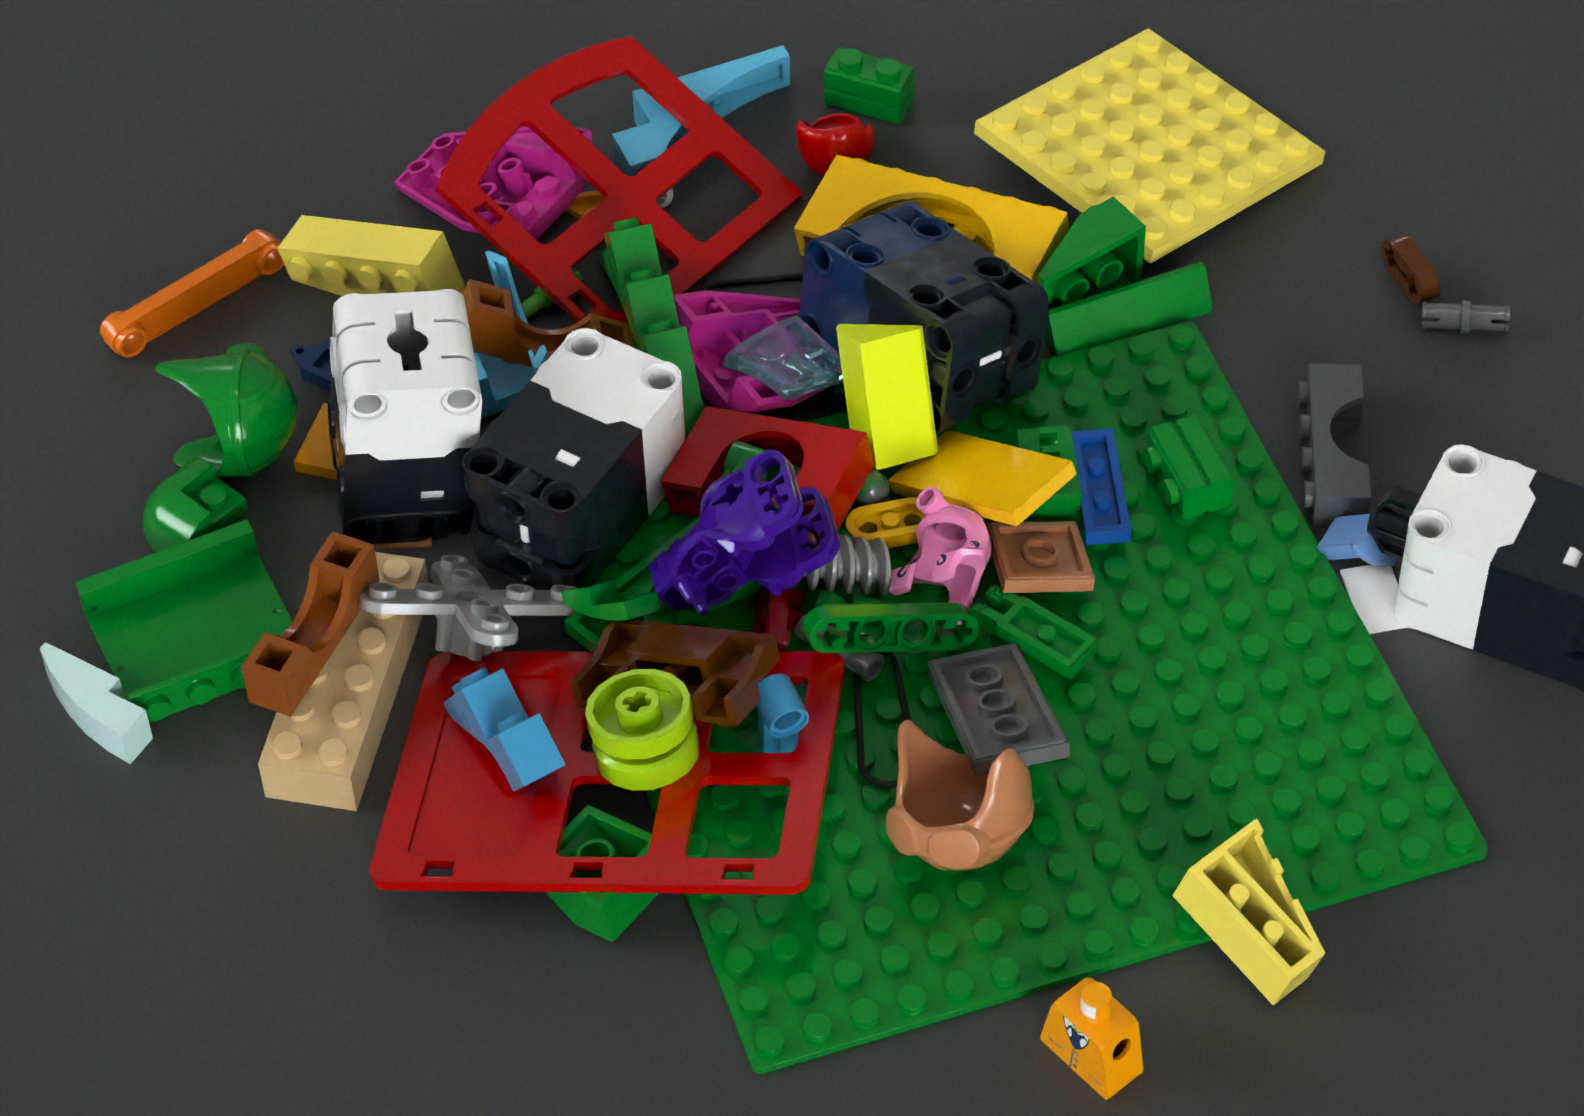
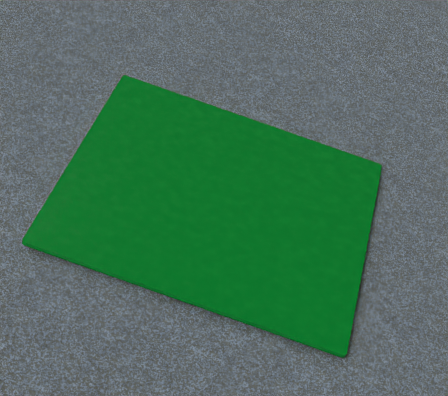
M1183 322L1041 360L1038 383L1034 390L1004 404H998L992 400L972 408L969 419L947 429L1015 447L1017 429L1070 425L1071 431L1111 428L1114 430L1131 525V542L1085 545L1080 517V522L1077 523L1095 576L1093 591L1014 593L1019 597H1027L1098 640V651L1071 680L1022 652L1069 742L1070 757L1027 766L1031 774L1034 816L1029 827L1002 857L984 867L972 870L936 869L918 856H908L900 853L888 837L886 815L889 809L895 805L896 787L881 788L869 783L861 776L857 764L853 671L845 667V677L810 885L804 891L793 895L684 894L749 1065L756 1074L772 1072L1211 941V937L1172 895L1190 867L1256 818H1258L1264 830L1261 837L1272 859L1278 858L1284 870L1281 876L1293 900L1298 898L1304 912L1477 862L1487 856L1488 845L1328 559L1325 554L1318 550L1317 546L1319 543L1194 323ZM847 411L807 421L819 425L850 429ZM1195 414L1200 419L1234 478L1232 503L1229 507L1213 512L1207 510L1203 515L1185 520L1181 517L1174 504L1167 505L1164 501L1160 488L1161 480L1156 472H1148L1144 464L1142 451L1144 447H1147L1148 430L1152 426L1169 421L1173 424L1177 419ZM945 431L936 434V437L938 438ZM908 462L877 471L882 473L888 480ZM792 464L797 476L801 468ZM890 488L887 501L909 498L893 493ZM665 496L594 585L612 579L616 581L697 517L672 513ZM855 502L852 504L849 512L847 513L844 521L840 526V528H842L844 531H846V518L848 514L852 510L860 507ZM983 518L986 527L987 523L998 522L991 519ZM918 543L889 548L891 570L908 565L919 548ZM992 555L983 571L973 604L981 602L983 605L991 607L985 599V592L993 585L1001 587ZM802 577L797 589L805 592L807 598L799 610H794L805 614L815 608L819 592L825 590L824 579L819 578L816 589L809 591L806 577ZM837 580L833 590L834 593L841 596L849 604L852 603L854 594L866 596L861 594L860 585L857 581H855L850 594H844L841 580ZM873 583L869 594L866 596L895 604L948 603L950 599L947 587L930 584H912L909 592L894 596L888 590L885 596L880 597L877 583ZM756 593L713 610L706 616H699L679 625L752 632ZM914 619L908 622L902 630V635L910 636L917 633L923 625V620ZM952 628V629H947V630H948L949 632H953V629H954V628ZM979 628V633L973 643L961 650L892 652L896 655L900 665L911 721L925 735L938 742L944 748L965 754L928 677L927 661L1007 645L1008 643L995 636V634L989 635ZM790 629L791 637L785 651H816L809 643L796 637L795 629ZM883 655L885 660L884 666L874 680L867 682L860 676L864 761L867 772L874 778L882 781H894L898 777V729L904 719L891 660ZM793 684L804 704L807 686ZM755 706L738 726L725 727L714 723L708 751L719 753H759L757 707ZM707 785L703 787L699 794L687 856L690 858L764 859L775 857L779 852L790 787L784 785ZM661 788L644 790L653 815L656 817ZM727 872L725 879H753V872Z

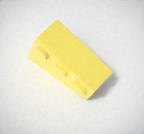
M1256 818L1190 867L1172 896L1272 1005H1275L1308 979L1325 955V951L1298 898L1293 900L1281 876L1284 870L1278 858L1272 859L1261 837L1264 830L1258 818Z

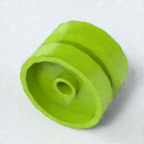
M633 669L614 675L598 685L588 698L585 716L588 730L593 740L592 748L595 762L601 776L612 785L631 791L654 790L676 782L686 775L697 761L700 743L697 727L693 721L694 711L691 696L685 683L672 673L657 669Z

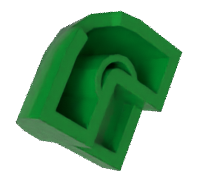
M193 458L161 482L145 500L142 518L145 540L155 552L227 527L249 510L247 500L216 477L213 464L203 458Z

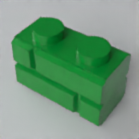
M837 47L824 70V86H826L824 89V104L900 125L915 99V85H913L915 81V67L899 63L892 58H880L865 54L855 48Z
M1194 414L1177 419L1173 424L1169 421L1152 426L1148 430L1147 447H1144L1142 451L1144 464L1149 473L1156 472L1161 480V493L1167 505L1174 504L1181 517L1185 520L1203 515L1207 510L1213 512L1229 507L1232 503L1234 478L1198 416L1196 417Z

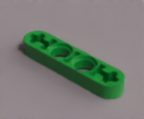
M960 603L822 605L812 609L803 620L802 631L813 649L821 653L956 651L964 649L973 643L979 633V624L970 610ZM914 619L923 620V625L917 633L910 636L902 635V630L908 622ZM870 620L880 621V626L874 634L866 637L859 636V630L864 623ZM958 621L963 622L962 625H957ZM832 623L834 627L827 628V625ZM952 628H954V629H953V632H949V631L947 630V629H952ZM825 630L824 635H819L818 631Z

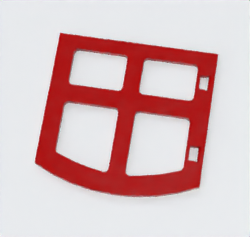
M632 36L598 43L567 54L537 69L509 88L467 130L450 156L435 190L577 323L587 316L572 301L578 294L594 308L591 313L628 323L624 310L620 312L611 310L571 272L573 267L605 242L604 233L614 231L613 222L638 217L640 225L652 224L656 245L674 260L677 265L667 273L669 274L673 295L689 292L800 200L803 192ZM620 75H627L682 124L688 133L636 175L628 176L551 106V103L594 83ZM523 126L533 130L605 198L549 244L539 243L479 186L481 179L499 151L514 133ZM716 157L759 195V199L709 240L699 242L664 211L656 201L706 160ZM485 207L499 222L495 227H492L477 211Z

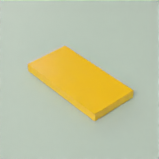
M946 430L937 438L938 452L935 455L908 462L888 479V483L893 493L917 498L924 489L934 486L943 493V500L949 504L964 506L979 513L983 518L1018 526L1077 473L1071 460Z

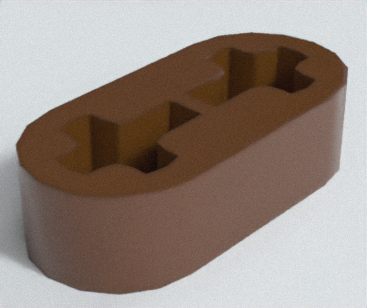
M1402 234L1382 242L1381 254L1385 267L1413 304L1418 305L1423 303V301H1430L1439 297L1440 283L1437 273L1408 235Z

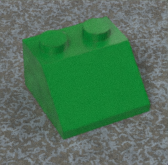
M587 805L564 828L559 856L642 857L648 853L652 834ZM576 871L575 877L602 878V871ZM546 892L575 925L612 943L659 894Z

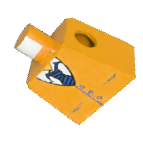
M1086 977L1051 1005L1040 1040L1106 1101L1143 1073L1139 1023L1135 1016L1112 996V992L1107 985L1096 982L1093 978Z

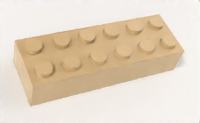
M375 552L380 578L379 582L393 584L397 586V589H415L417 584L428 583L425 559ZM360 610L292 716L276 712L258 762L266 798L357 811L423 615H385Z

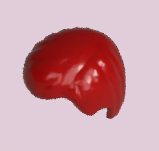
M834 113L819 118L811 125L802 120H799L796 124V138L802 159L813 172L823 177L836 155L853 159L860 158L865 161L869 160L875 146L874 128L869 123H867L865 128L861 120L854 115Z

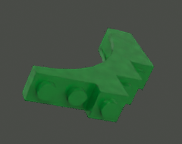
M638 217L613 222L614 231L604 233L607 249L596 251L599 266L607 273L619 296L636 349L663 361L671 362L680 369L685 436L689 435L703 412L704 406L687 327L679 325L669 274L662 275L652 224L640 225Z

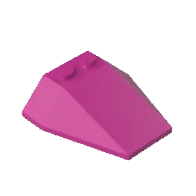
M710 290L673 295L679 325L687 327L699 388L714 408L755 413L791 407L830 387L832 382L843 380L842 371L816 352L808 349L800 340L797 332V320L801 299Z

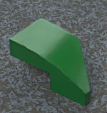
M615 579L588 587L571 588L561 591L564 605L581 614L602 620H630L660 610L657 592L618 597Z

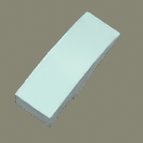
M45 642L40 647V652L46 673L57 698L69 716L100 746L131 764L153 739L146 710L125 700L120 678Z

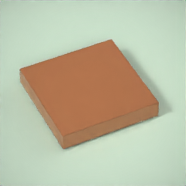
M1075 521L1022 522L1018 526L1002 522L987 523L991 539V555L1003 593L1093 591L1095 576Z

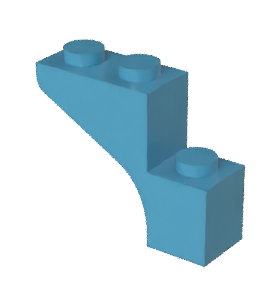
M486 667L464 677L460 680L461 682L451 687L454 695L443 702L447 712L457 724L490 751L507 778L513 792L566 765L540 713L528 718L504 669L490 675Z

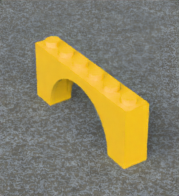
M836 155L794 227L800 254L805 256L804 249L809 240L906 201H913L936 218L959 225L974 233L989 247L994 256L1005 260L1011 267L1036 282L1037 276L1070 229L1067 212L1052 206H1041L1021 201L1012 196L1005 197L982 191L976 187H965L945 182L936 177H925L905 172L899 168H889L869 163L860 158L853 159L841 155Z

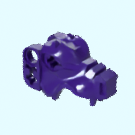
M777 450L764 451L745 461L744 468L716 479L702 496L699 508V522L696 526L686 533L684 540L677 538L669 547V552L662 551L648 565L658 598L672 611L695 608L701 616H706L710 613V606L730 599L738 588L750 581L766 587L772 594L778 597L782 594L783 590L794 587L802 579L805 572L809 574L817 570L836 556L840 548V538L830 503L814 487L799 489L794 468L781 452ZM776 465H781L779 474L773 480L767 482L764 479L767 471ZM809 500H815V505L811 512L801 517L803 504ZM813 530L822 537L819 541V548L814 551L816 542L814 535L810 532Z

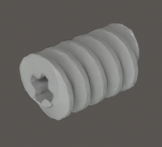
M820 535L815 538L816 547L813 551L819 548V541L822 539ZM839 535L840 548L833 560L809 574L805 572L803 576L806 577L809 591H814L819 578L824 579L825 590L833 592L837 580H841L844 594H850L855 581H857L860 585L861 594L867 596L872 584L877 583L878 594L880 597H883L889 590L891 580L889 549L882 538L872 539L869 543L865 537L858 536L851 542L847 535ZM799 582L792 588L797 589Z

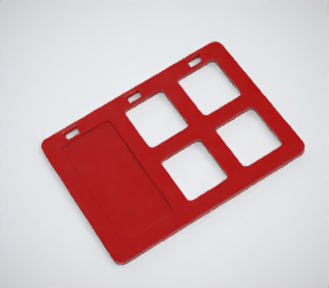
M497 651L483 656L481 661H472L468 657L451 652L439 653L429 660L371 861L369 872L374 886L381 890L763 895H793L800 893L810 885L845 677L844 660L837 653L779 651L780 660L764 676L766 678L774 674H786L790 677L793 684L807 686L804 706L809 714V720L806 726L800 730L797 748L792 752H709L714 723L696 721L694 713L693 721L697 727L700 743L698 759L686 775L673 784L661 788L650 846L646 855L642 857L559 856V851L574 789L582 784H611L601 776L595 762L594 753L583 751L588 731L585 716L586 708L576 707L570 681L590 661L593 654L590 651ZM485 667L490 675L504 669L528 718L540 713L566 764L562 768L513 792L507 778L490 751L450 717L443 702L454 695L452 686L461 682L460 680ZM707 785H784L790 787L778 854L769 859L688 857L687 854L700 790ZM428 869H453L452 876H427ZM576 871H602V878L575 877ZM727 872H753V879L725 878Z

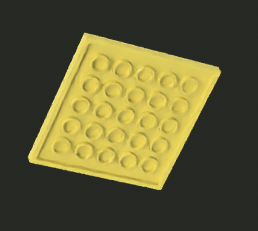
M1149 28L975 121L974 128L975 135L1081 213L1091 206L1098 205L1114 196L1146 226L1143 259L1150 264L1323 164L1325 150Z

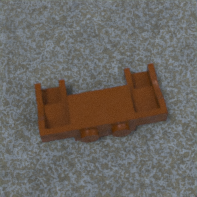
M639 620L611 621L603 629L599 644L592 658L570 681L576 707L586 708L587 700L596 687L612 676L633 669H657L672 673L685 683L691 696L696 721L717 723L725 727L738 726L761 701L757 684L780 660V655L774 634Z

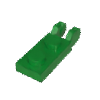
M993 585L985 592V599L991 607H987L981 602H976L969 608L982 631L989 635L995 634V636L1008 644H1017L1022 652L1069 680L1098 651L1097 638L1025 596L1019 597L1014 593H1003L999 585Z

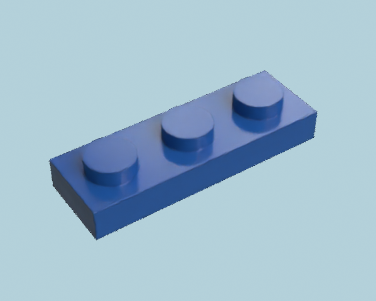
M1113 428L1071 431L1082 490L1080 517L1085 545L1131 542V525Z

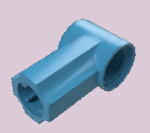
M786 674L770 675L763 678L757 684L761 701L756 705L758 709L759 753H789L797 748L799 732L808 723L809 714L790 677Z

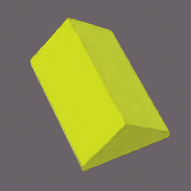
M837 325L836 331L850 429L867 433L875 463L873 468L881 470L935 455L938 452L923 326Z

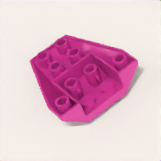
M520 127L491 162L479 186L537 240L577 199L576 197L582 192L584 177L529 127ZM574 127L589 142L592 141L590 129ZM466 132L443 133L432 142L431 146L417 160L407 166V169L394 181L395 187L459 229L481 234L435 191L450 156ZM485 207L477 211L492 227H495L499 222Z

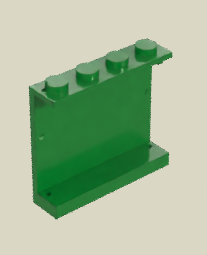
M248 519L75 582L82 611L112 675L120 678L125 700L145 709L149 723L160 721L169 715L195 705L205 704L216 697L240 688H246L241 667L264 632L279 636L292 623V619L258 555L254 531Z

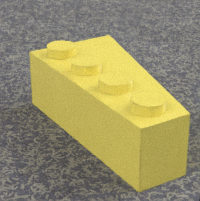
M301 215L277 248L291 280L340 296L352 293L380 294L437 291L441 289H453L462 294L465 288L443 231Z

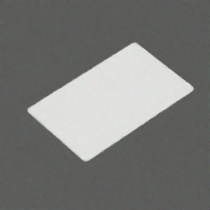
M1370 564L1340 570L1349 598L1369 634L1407 628L1395 618L1394 607L1398 583L1391 566L1379 567Z

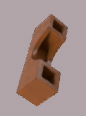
M469 279L462 292L474 353L478 352L500 358L510 364H522L532 367L528 350L532 349L535 356L539 347L545 345L550 358L564 342L567 335L580 328L597 330L605 336L635 348L629 324L590 313L578 323L566 328L554 330L540 329L525 323L516 315L513 310L511 292L508 289Z
M334 531L331 532L310 564L306 593L294 620L279 636L264 632L241 667L250 703L290 717L292 716L360 612L359 594L368 590L370 584L380 581L373 544Z

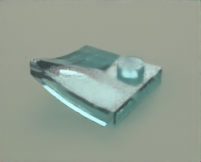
M798 315L779 321L749 337L727 353L723 363L727 369L745 373L764 383L784 400L843 382L840 354Z

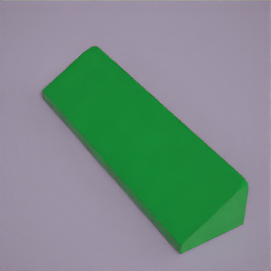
M1198 262L1049 309L1045 342L1053 355L1058 356L1168 327L1212 312V300L1206 267L1203 262Z

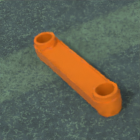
M256 229L250 232L241 244L128 310L116 311L107 316L100 327V334L104 342L115 353L125 358L138 355L148 342L263 274L272 275L278 272L284 266V262L277 249L281 242L273 234L263 229Z

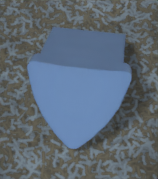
M1370 514L1335 517L1317 546L1318 550L1325 554L1328 560L1361 558L1363 561L1379 567L1395 566L1397 563V558L1382 553L1372 535L1367 533Z

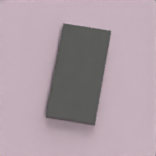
M1012 643L927 661L928 677L976 776L989 774L993 761L1008 748L1014 749L1027 766L1070 757L1069 742L1017 644Z

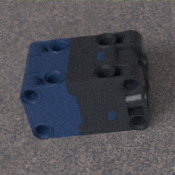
M906 201L809 240L806 243L800 310L797 320V332L802 343L842 371L836 331L837 325H922L936 434L965 422L970 418L972 408L989 400L998 404H1004L1036 388L1049 314V298L1045 289L1038 282L1031 280L1011 267L1005 260L994 256L950 227L944 220L936 218L921 208L916 202Z

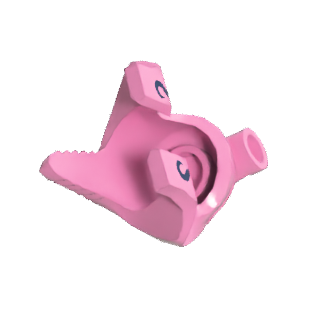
M930 486L919 494L916 501L917 508L925 514L916 528L919 548L908 565L891 570L889 592L894 596L910 591L912 584L947 587L949 591L948 596L950 599L948 603H960L969 609L973 604L983 571L991 556L990 535L979 513L964 506L949 504L943 500V493L940 490ZM958 621L957 625L963 624L962 621Z

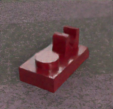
M761 586L756 593L752 632L774 634L778 650L785 651L791 637L790 629H795L798 621L804 615V613L794 609L799 610L807 598L806 593L791 588L783 590L782 594L776 597L766 587Z

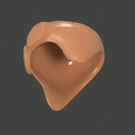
M904 720L898 729L896 802L886 815L887 834L892 844L900 853L908 856H918L940 870H972L997 861L1029 827L1034 816L1031 774L1027 765L1014 749L1008 748L993 761L989 774L976 776L966 754L944 748L938 742L925 735L911 720Z

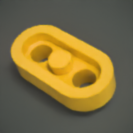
M917 497L865 505L852 510L846 518V532L854 538L863 536L869 543L872 539L882 538L886 542L888 549L918 543L916 528L925 514L916 506Z

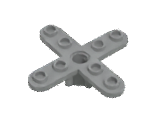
M444 555L441 557V561L432 564L431 579L435 584L420 583L415 586V589H397V586L393 584L378 582L370 584L368 590L359 594V608L370 613L385 615H435L437 618L435 649L465 656L472 661H481L483 656H487L492 652L503 651L504 646L517 643L518 627L510 616H571L576 612L564 605L561 592L576 588L574 586L554 585L551 587V590H534V588L528 585L511 584L506 586V590H491L477 568L468 563V558L461 555Z

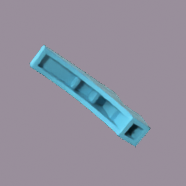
M782 45L677 78L716 114L723 118L754 99L790 86V58L785 47ZM642 88L632 91L634 121L637 127L612 134L614 164L628 176L636 175L688 133L682 124Z

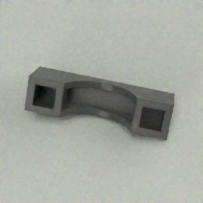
M1308 363L1306 381H1298L1297 406L1298 408H1305L1306 414H1300L1299 439L1307 441L1308 447H1302L1301 473L1309 474L1310 481H1304L1303 507L1311 508L1312 526L1330 527L1335 517L1369 514L1371 503L1369 464L1348 456L1334 442V439L1341 433L1360 426L1364 399L1361 364Z

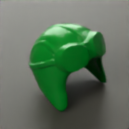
M242 343L228 348L225 354L195 359L163 361L155 367L159 374L182 384L202 400L217 432L213 436L182 445L173 457L176 465L182 467L193 458H203L214 465L216 477H254L258 474V471L273 463L284 452L295 431L298 402L288 379L282 370L269 360L266 350L254 343Z

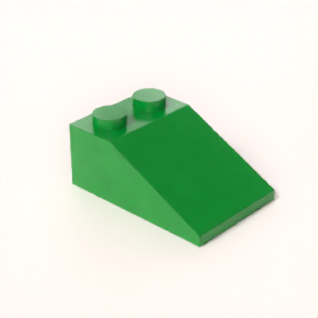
M1114 196L1098 205L1091 206L1078 216L1037 276V282L1043 286L1048 295L1049 309L1142 280L1146 226Z

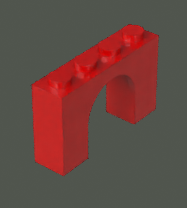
M706 406L661 479V483L672 513L698 517L702 496L716 479L722 477L725 459L735 441L738 440L764 450H777L791 464L801 468L796 476L799 489L814 487L828 500L838 531L875 463L866 432ZM809 500L803 504L801 517L811 512L814 508L815 500ZM815 530L810 531L814 534L815 538L819 536Z

